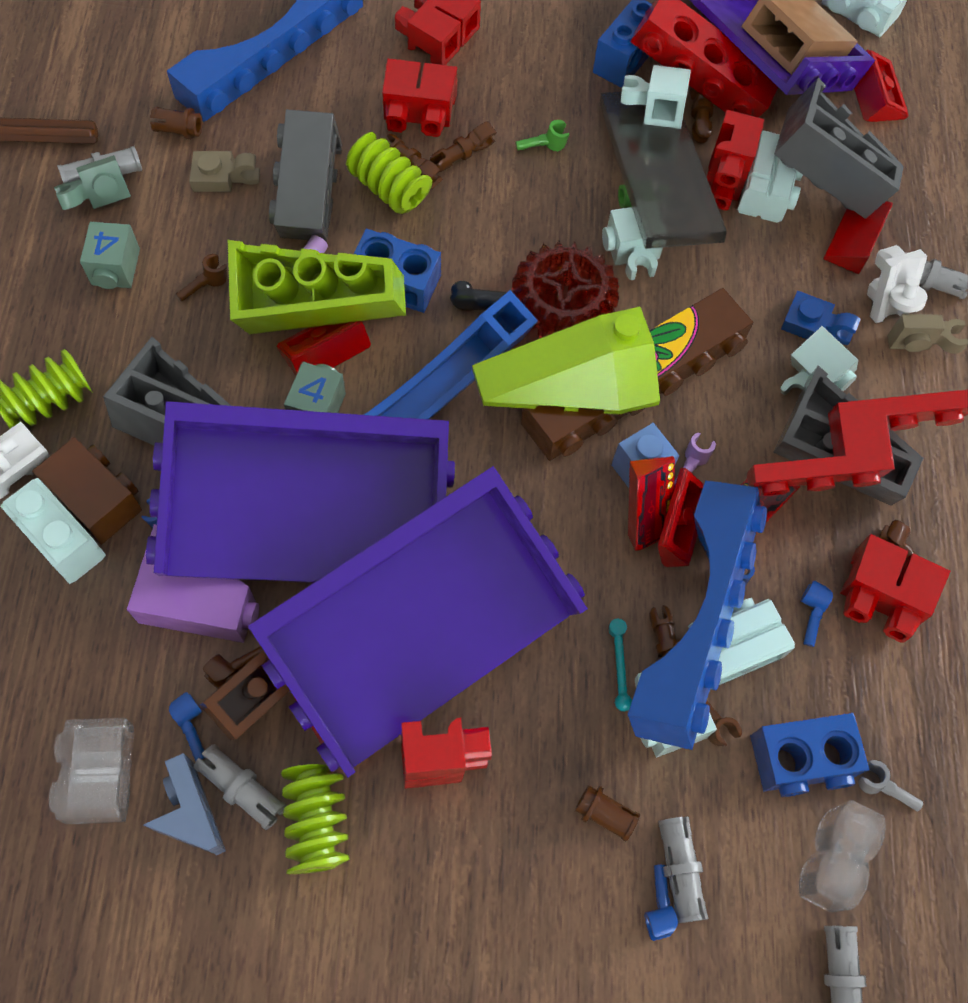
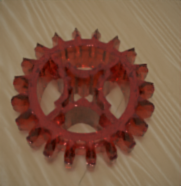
M558 240L554 249L549 248L543 243L539 253L530 251L526 261H520V265L517 267V274H515L512 280V292L538 320L532 329L538 328L539 338L599 315L615 312L620 298L618 296L619 282L618 278L613 277V265H604V254L593 257L591 246L585 250H579L575 241L570 247H563ZM567 285L566 299H562L564 287Z

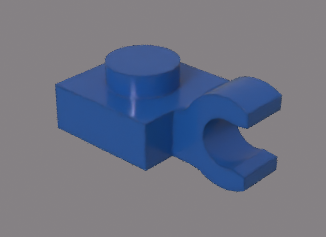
M797 290L781 330L808 339L823 326L841 344L849 345L861 318L851 313L832 314L835 304Z

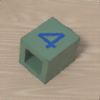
M103 222L89 223L80 263L91 285L104 289L132 287L140 247L131 225Z
M302 362L285 400V410L338 413L346 395L343 373H339L336 369L326 364L313 365Z

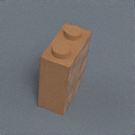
M758 0L741 26L790 74L795 72L805 57L848 56L858 42L815 0Z

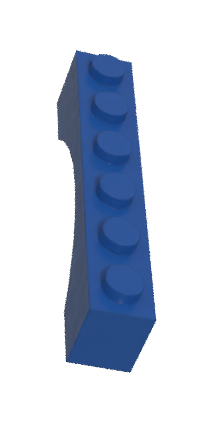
M296 0L285 16L259 35L235 45L192 52L167 70L174 98L186 108H192L195 113H200L203 122L207 121L242 94L250 91L253 86L268 75L276 72L290 59L305 51L316 40L331 32L334 27L349 16L357 13L363 7V0Z
M509 290L485 310L430 363L364 415L431 419L475 381L472 365L510 351L526 337L538 320L515 294Z
M705 480L694 513V520L699 542L708 556L710 565L706 597L696 620L683 638L664 657L642 671L628 712L635 737L692 750L697 733L704 734L706 731L710 707L706 704L710 689H718L722 674V662L719 661L722 648L728 649L731 645L734 633V621L731 620L734 608L740 609L743 604L745 581H742L744 572L745 569L752 570L756 558L754 538L756 532L763 533L766 525L767 508L760 505L758 487Z

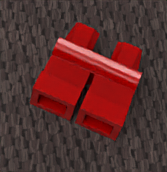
M414 0V8L418 9L416 12L402 6L395 14V29L407 36L409 50L412 51L418 47L430 54V63L447 65L458 53L460 47H463L479 30L481 0Z
M387 58L382 92L384 120H386L387 130L402 133L406 130L408 122L421 124V132L426 136L439 137L444 127H450L452 106L455 105L457 96V67L424 63L421 78V62Z
M726 110L702 189L703 192L709 193L706 204L709 207L727 211L730 208L732 199L739 200L756 156L765 119Z
M870 534L855 549L849 578L840 594L847 596L843 614L858 623H867L871 620L875 610L887 615L888 619L883 632L886 636L904 643L913 636L921 623L933 615L951 571L914 553L906 559L907 550Z
M460 717L450 723L447 734L423 736L421 721L401 723L400 742L405 789L462 782L465 770L487 768L488 760L492 758L489 727L462 729Z

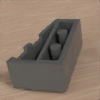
M818 77L788 109L774 155L779 157L784 165L796 169L810 179L814 186L822 190L824 189L837 198L845 208L855 211L866 219L899 190L904 166L871 131L863 135L849 121L848 117L852 112L845 104L838 109L823 94L822 90L826 85Z
M286 109L284 124L279 123L277 129L278 148H282L280 162L275 161L273 167L274 186H278L276 200L270 201L269 221L270 224H274L280 238L309 240L312 235H316L327 242L333 207V198H331L332 183H337L338 169H334L335 154H341L343 146L333 113Z
M153 337L149 339L103 396L112 427L153 446L155 442L163 443L166 401L231 406L207 384L202 385L189 374L188 367L180 360L175 361L164 352L161 344Z
M817 366L807 379L773 453L791 461L834 457L828 413L837 403L858 400L850 393H844L827 378L828 373L820 366ZM889 428L895 469L881 477V483L876 485L853 487L852 480L841 481L840 483L892 506L906 498L923 461V457Z

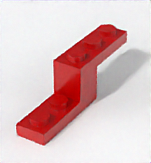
M968 389L837 403L828 413L834 457L753 465L747 472L748 486L762 489L763 496H773L790 492V486L807 485V491H823L835 488V482L852 480L853 487L881 483V477L895 469L888 425H890V430L898 431L919 426L918 422L935 420L936 426L961 423L964 421V416L968 414Z

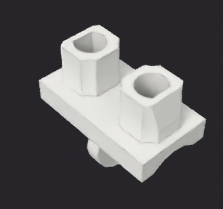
M895 245L877 252L875 264L881 270V275L869 284L867 295L873 301L870 317L875 323L883 322L885 317L898 314L901 316L902 314L918 312L924 308L927 301V293L919 286L927 255L921 249L905 253L899 246Z
M19 422L0 436V499L9 493V488L13 483L24 475H34L32 470L51 456L22 422Z

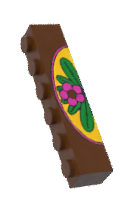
M724 288L717 290L649 330L655 347L659 394L663 393L664 396L670 395L683 384L684 379L694 373L696 376L703 375L714 366L717 359L724 355L728 357L736 355L748 343L746 337L754 322ZM538 405L535 409L523 408L521 425L546 458L551 461L561 454L564 457L573 454L583 445L584 440L595 433L598 436L606 434L623 416L628 413L634 416L644 409L623 414H604V409L579 408L578 412L564 411V407Z

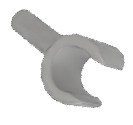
M877 760L868 761L869 771L878 775L880 783H872L867 778L861 776L858 784L862 791L868 794H877L882 791L917 812L922 808L923 801L898 787L896 783L890 780V771L884 763Z

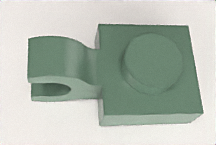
M114 155L77 167L79 180L54 187L63 210L76 207L88 198L93 209L131 197Z

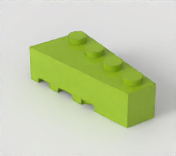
M228 240L230 320L248 334L406 316L404 275L391 258L347 253L332 255L319 253L313 249L301 248V251L280 249L277 245L261 244V246L246 245L242 241Z

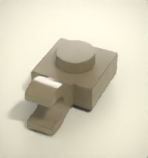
M194 151L189 179L193 192H231L232 183L258 184L260 169L255 168L256 155L242 153L234 159L232 151Z
M902 314L887 335L889 349H906L909 352H920L929 350L933 344H937L948 353H960L967 347L968 339H958L952 334H959L966 326L965 321L960 319L943 321L942 315Z

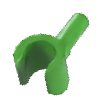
M554 120L550 123L546 134L515 141L517 151L545 145L553 151L562 150L570 135L569 133L563 134L566 123L562 120Z

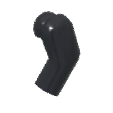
M457 281L451 287L452 295L450 300L458 309L487 310L507 292L473 289L469 282Z

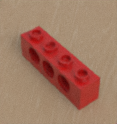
M655 0L646 11L630 41L662 66L691 69L689 86L724 112L730 110L759 118L769 108L778 89V86L728 37L681 0Z

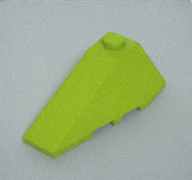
M641 307L599 315L472 365V371L483 406L535 409L538 405L564 407V411L578 412L579 408L604 409V414H623L657 406L660 403L654 341Z

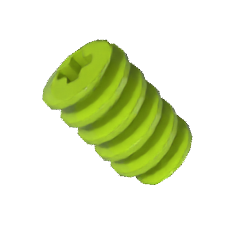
M374 132L366 133L360 137L347 155V170L354 177H358V180L364 186H368L373 194L379 195V198L385 204H389V207L395 213L403 214L416 208L425 199L432 187L430 176H421L422 171L418 166H411V161L407 157H400V152L397 148L390 147L389 142L384 138L377 139Z
M61 350V365H58L49 356L44 358L46 372L44 373L33 364L29 365V380L24 379L17 372L12 373L14 387L12 388L0 380V414L10 429L20 422V418L30 426L36 425V410L46 418L52 417L51 403L56 404L64 411L67 410V395H70L79 403L83 402L84 387L92 392L73 356L67 350Z
M323 764L297 765L282 770L281 776L284 779L294 781L283 787L282 796L285 799L296 801L284 807L283 816L287 819L298 821L285 828L284 836L287 839L299 841V843L285 850V857L300 862V864L288 869L286 874H307L332 870L336 866L350 860L349 854L337 852L334 848L335 845L348 840V834L333 831V825L347 819L345 813L332 811V805L344 800L345 794L331 791L330 787L343 780L344 774L332 773L329 771V767Z

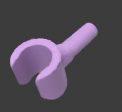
M695 433L692 436L685 450L686 461L683 468L688 469L691 473L698 465L701 466L708 462L716 446L715 441H713L709 449L699 448L696 445V441L701 433Z

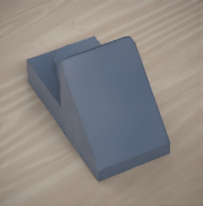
M184 753L164 761L169 773L168 777L163 778L164 788L172 805L180 804L181 808L154 819L143 826L215 855L225 852V846L198 773L193 768L194 762Z

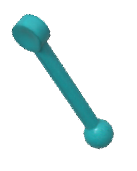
M617 618L613 619L608 627L609 634L614 637L618 696L615 698L614 703L619 711L625 712L630 709L632 698L627 694L623 636L627 631V624L624 620Z

